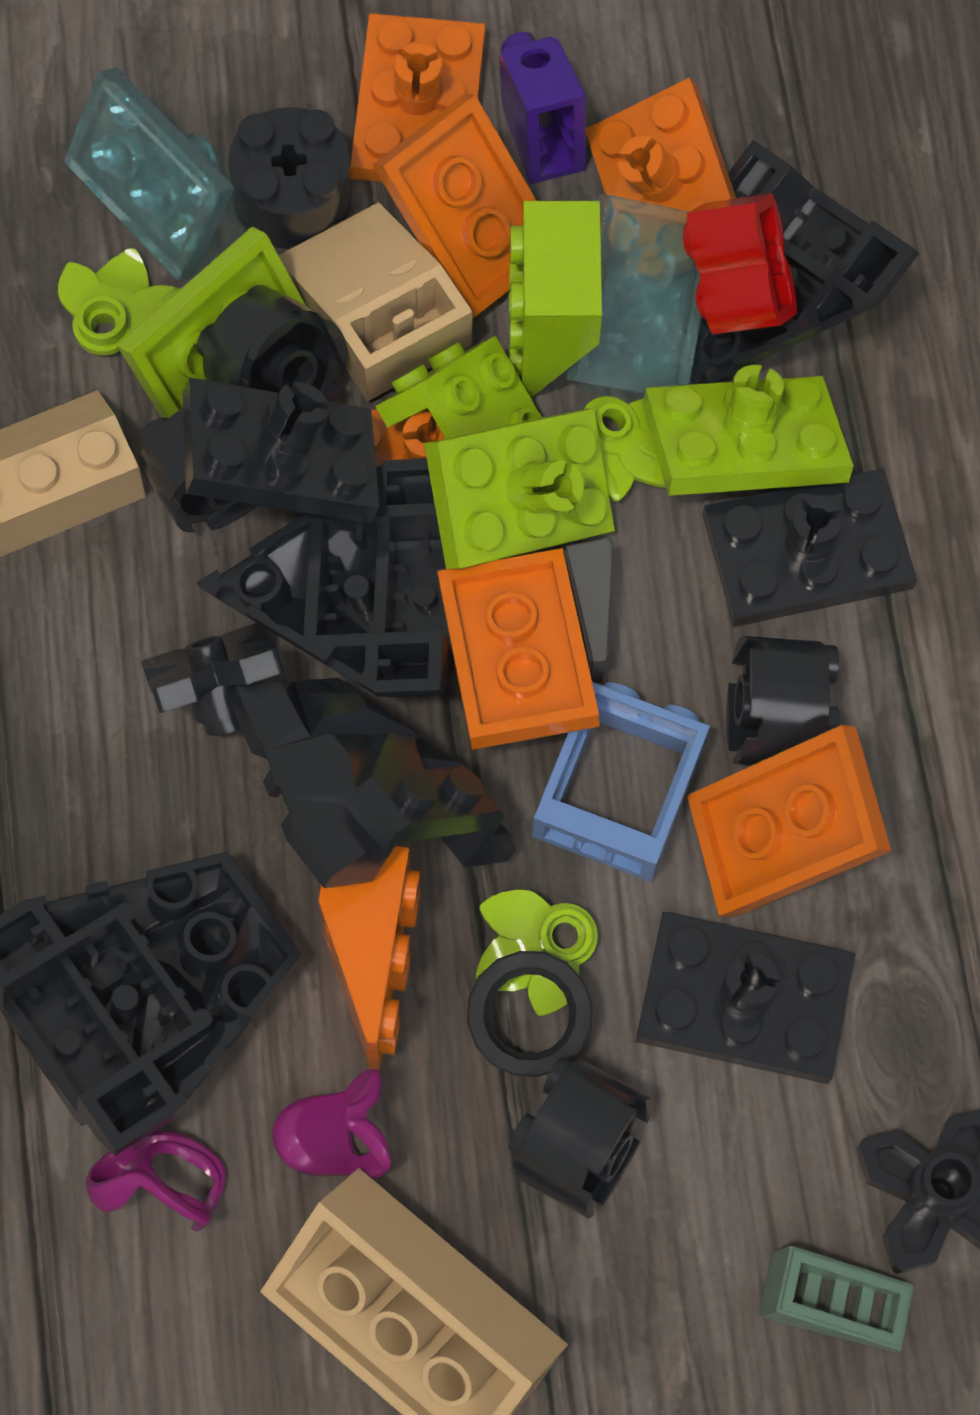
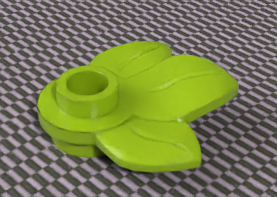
M130 248L108 261L96 274L83 265L68 262L60 276L58 295L63 307L74 317L73 332L77 343L91 354L106 356L119 352L120 350L116 345L151 316L158 307L160 308L165 303L161 299L166 293L176 287L166 285L150 287L147 270L136 249ZM102 323H109L115 327L107 333L94 332V329Z
M601 396L591 400L584 408H594L609 498L615 502H619L627 494L634 480L651 486L666 488L643 410V398L627 404L616 397ZM602 417L614 421L619 431L607 429L602 422Z
M511 890L491 896L480 905L479 910L498 937L489 944L481 956L475 974L476 980L494 961L518 951L546 952L567 962L579 975V965L592 955L597 944V928L593 918L583 908L574 904L559 903L550 906L543 898L530 890ZM566 924L574 930L576 940L571 948L563 949L553 942L552 932L557 925ZM524 974L507 981L498 990L518 991L527 988L529 1001L538 1016L550 1014L568 1004L560 988L553 981L540 975Z

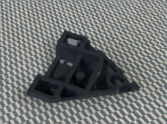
M752 140L728 172L736 198L772 193L775 198L783 228L784 254L789 263L795 286L797 314L780 326L712 334L707 320L700 316L696 306L691 335L697 339L693 366L692 368H685L683 385L714 383L745 366L757 363L880 305L920 253L873 220L869 224L815 188L790 164Z
M427 458L387 460L376 467L379 510L372 523L304 513L251 547L249 550L252 555L222 574L215 570L196 582L203 591L377 697L443 695L455 666L437 571L445 570L446 565Z

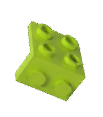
M496 335L466 351L460 341L443 349L427 359L433 370L428 372L424 364L398 377L391 382L397 393L375 406L387 428L428 408L445 438L542 418Z

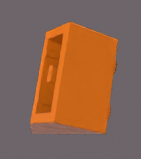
M394 847L373 882L326 889L321 885L318 901L324 938L369 1069L380 1070L383 1054L395 1055L401 1019V1016L398 1015L400 1000L392 999L393 990H406L411 952H409L410 935L403 934V928H416L421 899V889H419L421 871L410 870V853L407 847Z

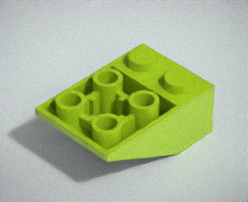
M523 201V225L510 226L509 359L518 376H521V382L530 398L599 345L602 321L600 201Z

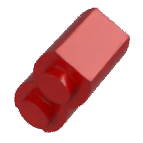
M772 193L704 203L687 213V223L684 225L682 234L683 245L686 254L694 260L700 274V283L697 285L695 293L696 306L700 316L707 320L712 334L780 326L797 314L794 281L789 263L784 254V235L781 217Z

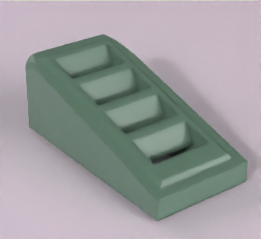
M790 1245L774 1251L771 1256L759 1316L789 1326L892 1352H899L902 1349L914 1285ZM801 1273L803 1277L797 1303H795L793 1299L798 1276ZM822 1279L830 1281L824 1312L816 1309ZM849 1286L857 1288L851 1320L843 1318ZM875 1292L885 1295L878 1329L868 1326Z

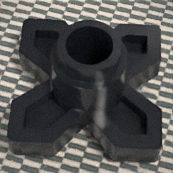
M258 623L224 633L221 636L202 638L190 643L185 649H175L141 662L159 713L190 704L195 721L203 724L205 732L209 736L223 735L241 729L229 700L235 686L249 685L284 672L275 644L272 640H268L265 628Z
M980 1110L948 1117L943 1124L934 1149L930 1153L923 1150L897 1130L864 1138L857 1146V1153L866 1184L906 1201L882 1235L890 1266L894 1273L900 1274L932 1266L937 1261L950 1228L980 1249ZM931 1183L944 1185L949 1192V1199L937 1194Z

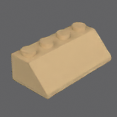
M98 390L0 429V557L146 498L139 466L115 414Z
M360 1168L317 1204L260 1291L402 1415H514L568 1346L557 1334Z

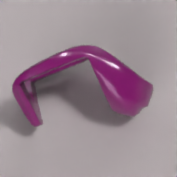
M368 1069L363 1071L342 1092L305 1097L284 1108L273 1122L271 1131L274 1148L281 1160L290 1168L311 1176L351 1175L358 1168L372 1179L383 1176L390 1169L391 1165L388 1144L384 1134L366 1116L367 1111L376 1104L381 1095L383 1084L380 1070ZM351 1132L364 1142L370 1150L369 1153L362 1156L356 1153L352 1143Z
M154 1131L117 1156L109 1151L99 1159L87 1174L86 1190L90 1202L102 1212H114L123 1208L137 1188L142 1187L164 1205L182 1216L194 1220L191 1229L198 1232L210 1224L213 1219L212 1213L223 1193L227 1171L221 1158L196 1139L178 1132ZM161 1153L179 1156L214 1179L203 1203L194 1197L169 1187L152 1168L154 1158Z

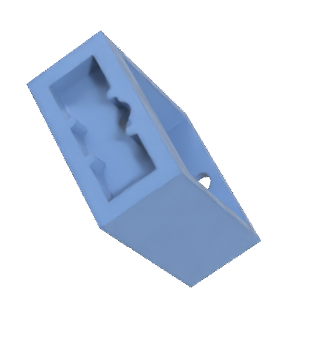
M592 682L601 724L683 754L650 836L563 803L593 728L568 732L535 813L532 837L652 882L705 747L710 726L699 722L700 718L695 713L681 706L665 705L664 708L640 700L637 692L622 684L607 682L602 686Z

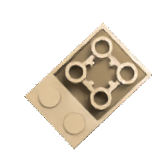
M379 202L278 255L305 305L331 320L340 329L347 346L345 368L367 402L394 388L391 382L422 364H424L426 369H429L431 365L427 359L452 344L460 341L464 349L472 345V310L441 264Z

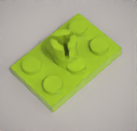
M251 227L184 287L174 288L166 293L161 299L165 303L160 308L158 307L151 316L116 345L161 418H169L183 409L182 393L189 377L206 380L203 371V357L197 349L198 338L203 329L214 323L222 311L235 299L246 294L253 286L262 284L271 289L278 290L305 305L266 233Z
M749 365L737 371L733 382L645 388L642 406L668 496L849 483L853 463L823 376L782 379L780 374L770 368L766 379L759 380L762 365Z
M594 408L579 409L424 443L446 569L470 567L615 531Z

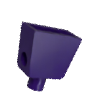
M528 32L512 34L505 39L499 53L501 102L529 184L586 170L585 94L558 38L550 36L535 40L534 36ZM548 111L552 121L549 126L544 128L539 114Z

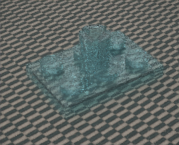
M118 67L99 72L64 163L178 281L196 274L235 187L215 167V154L206 138L200 134L195 136V133L184 136Z
M598 195L597 201H600L602 287L600 342L598 346L568 369L566 380L645 393V388L689 385L701 319L695 300L696 288L700 283V274L694 260L686 254L682 238L685 223H687V213L690 211L612 195Z

